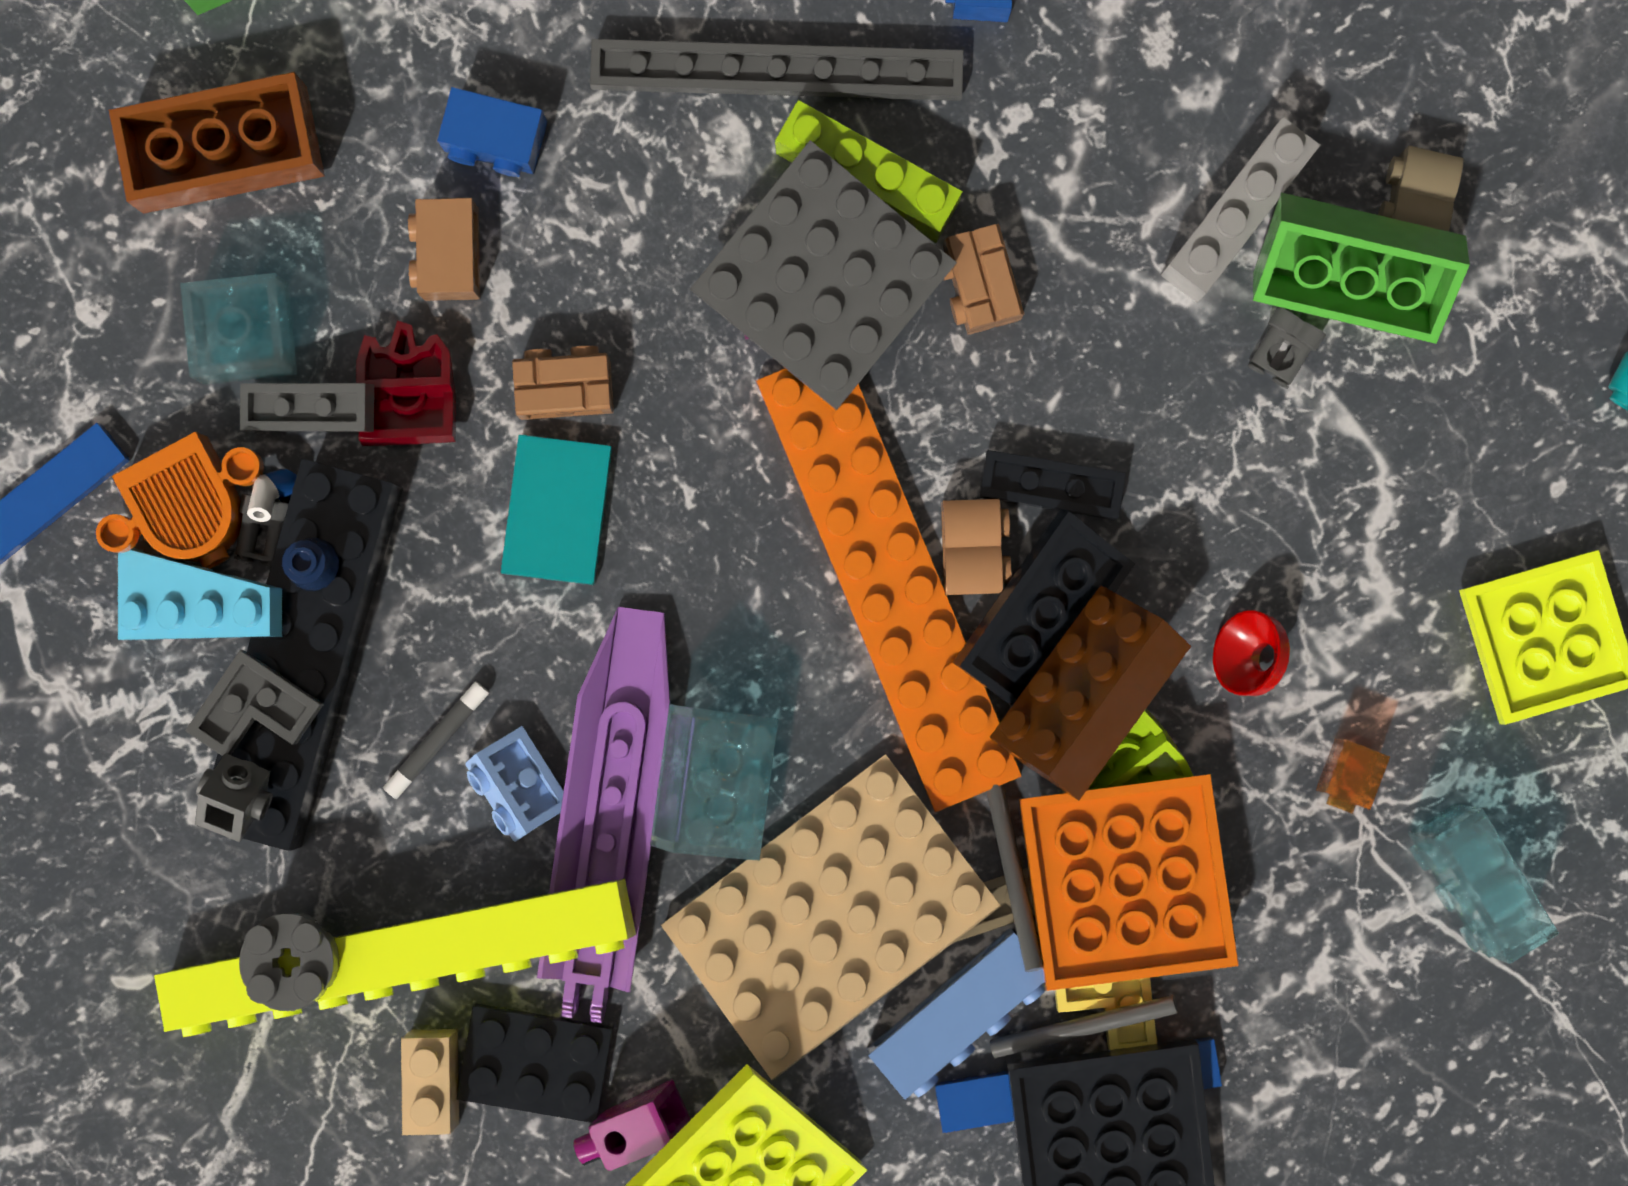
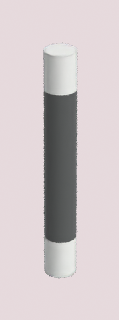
M475 681L388 780L383 789L393 798L398 799L487 697L489 691Z

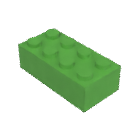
M1281 192L1253 272V301L1437 344L1470 266L1467 238L1465 235Z

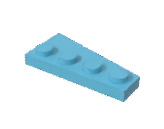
M135 548L125 553H118V640L282 637V588L234 575L218 573L212 569L185 564L172 558L152 555Z

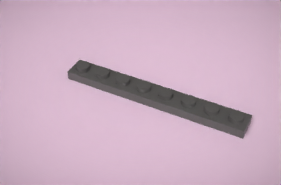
M611 39L591 40L590 86L592 90L961 101L963 50Z

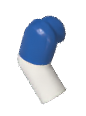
M280 469L260 475L254 482L247 515L255 521H268L271 518L275 499L283 501L285 496H289L290 500L297 475L287 469Z

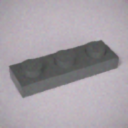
M240 383V430L374 432V384Z

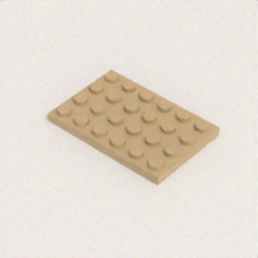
M885 754L665 921L661 926L771 1080H774L996 911L1001 905Z

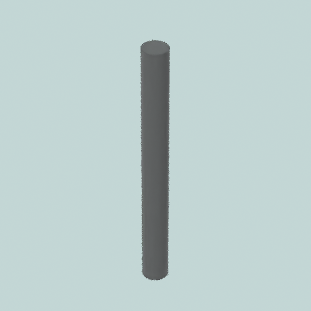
M995 784L991 790L986 792L1025 972L1038 971L1043 969L1044 966L1004 784L1000 786Z
M1169 995L991 1039L990 1047L994 1058L1177 1014L1178 1009L1174 996Z

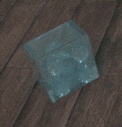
M276 273L180 283L190 378L207 385L297 375L288 283Z

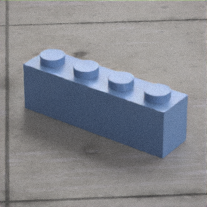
M1009 928L867 1048L868 1056L904 1100L913 1093L920 1097L938 1082L939 1078L936 1076V1073L949 1062L955 1067L973 1053L975 1047L972 1043L981 1035L987 1032L989 1036H992L1000 1031L1011 1020V1016L1008 1013L1020 1002L1023 1001L1025 1005H1029L1046 991L1043 969L1025 972L1018 936Z

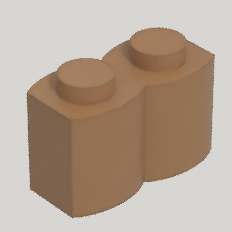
M1000 499L942 501L941 525L945 595L1001 594L1003 584H1008L1011 580L1010 556H1002L1001 537H1009L1010 534L1009 510L1000 509Z

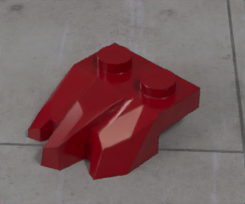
M397 320L391 342L386 347H381L376 337L364 335L356 359V383L374 384V432H359L361 445L384 446L456 442V393L451 355L438 334L429 336L422 346H416L412 325Z

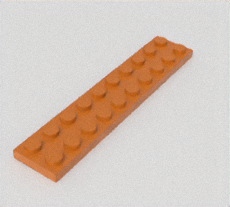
M787 369L756 380L934 812L991 790L993 785L1000 786L1022 777L1014 756L990 738L999 725V720L985 687L952 663L966 644V641L947 595H945L942 583L859 384L841 406L835 410Z

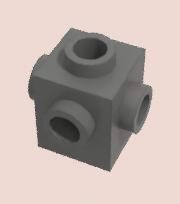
M225 753L214 770L206 769L199 781L196 791L198 801L195 825L240 842L253 820L258 819L261 821L270 807L273 794L267 791L270 771L257 766L251 761L241 760Z

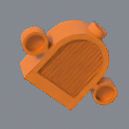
M193 432L112 476L133 517L129 518L118 514L104 517L97 525L96 539L99 545L107 551L125 553L134 548L139 536L143 535L145 540L163 555L185 561L200 562L202 567L213 568L230 558L227 550L239 536L243 513L239 512L241 499L234 485H253L255 480L260 475H263V460L255 451L245 447H237L228 451L221 462L209 438L198 432Z

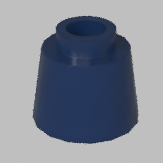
M306 538L291 544L286 549L282 557V567L285 574L297 587L308 591H317L327 587L335 579L339 570V559L335 549L328 542L319 538Z

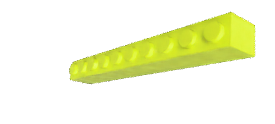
M625 879L333 937L339 951V969L333 984L317 1000L319 1010L348 1004L347 995L364 992L365 1001L394 995L392 986L410 983L411 991L436 987L440 985L438 977L456 974L457 982L485 977L484 968L502 965L503 973L523 970L532 967V958L547 955L550 964L578 958L577 949L595 946L596 954L624 949L623 940L636 935ZM285 948L284 955L279 957L278 962L279 966L284 968L285 973L291 975L292 968L300 966V958L293 957L290 948ZM239 957L175 969L154 975L164 1032L182 1029L183 1037L212 1031V1022L227 1020L228 1028L257 1022V1013L272 1011L274 1019L303 1013L302 1009L278 1011L270 1009L264 1004L252 1001L247 995L246 986L241 978Z

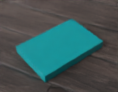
M518 434L501 574L595 585L612 446Z

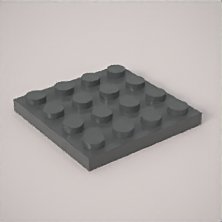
M810 140L704 270L690 290L837 410L957 262Z

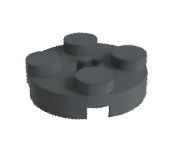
M298 912L271 916L248 930L240 951L239 968L250 999L278 1011H295L312 1005L319 1000L327 988L333 984L339 969V951L336 941L330 932H325L323 927L315 921L317 920L313 917ZM285 948H290L293 957L300 958V966L292 968L291 975L286 974L284 968L280 967L278 962L279 957L284 955Z

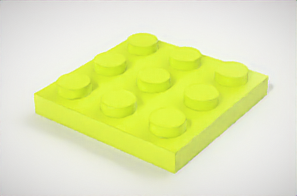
M1599 550L1459 590L1499 724L1506 725L1628 689V644Z

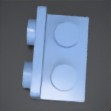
M523 726L479 751L465 763L469 770L467 771V778L470 785L477 794L485 795L494 810L492 811V818L496 826L504 835H510L514 842L561 813L564 791Z

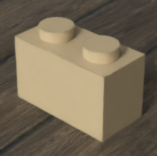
M458 1029L410 1030L401 1038L402 1135L451 1134L459 1124V1100H456L459 1087Z

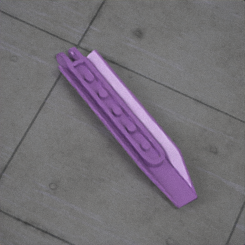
M618 607L577 695L549 894L625 879L636 935L623 940L624 949L596 954L595 946L577 949L578 958L552 964L549 962L548 955L540 957L537 978L562 979V981H565L561 1009L562 1017L573 1019L578 1010L580 983L594 985L593 998L590 1005L591 1022L602 1023L608 1000V987L631 992L671 710L665 613Z

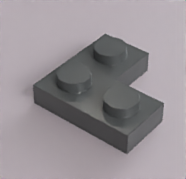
M240 650L185 731L221 756H224L225 753L232 755L255 720L294 745L299 742L324 704L248 652Z

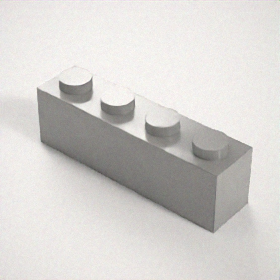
M1282 117L1168 264L1161 276L1198 303L1234 259L1279 200L1281 192L1284 193L1319 148L1320 144L1286 118Z

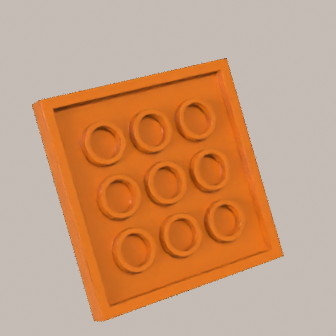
M1211 774L1087 790L1079 801L1068 793L1019 799L1040 952L1044 966L1045 989L1047 991L1239 966Z

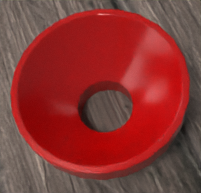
M1255 610L1243 611L1231 617L1221 628L1213 648V668L1220 684L1227 691L1240 696H1259L1272 690L1282 679L1289 663L1290 646L1286 630L1274 617ZM1267 645H1271L1274 650V661L1267 670L1263 671L1259 664V656Z

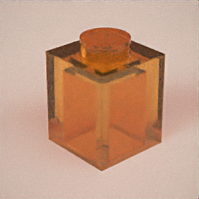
M1335 738L1315 791L1328 795L1326 804L1344 812L1353 814L1355 807L1370 810L1390 756L1346 739Z

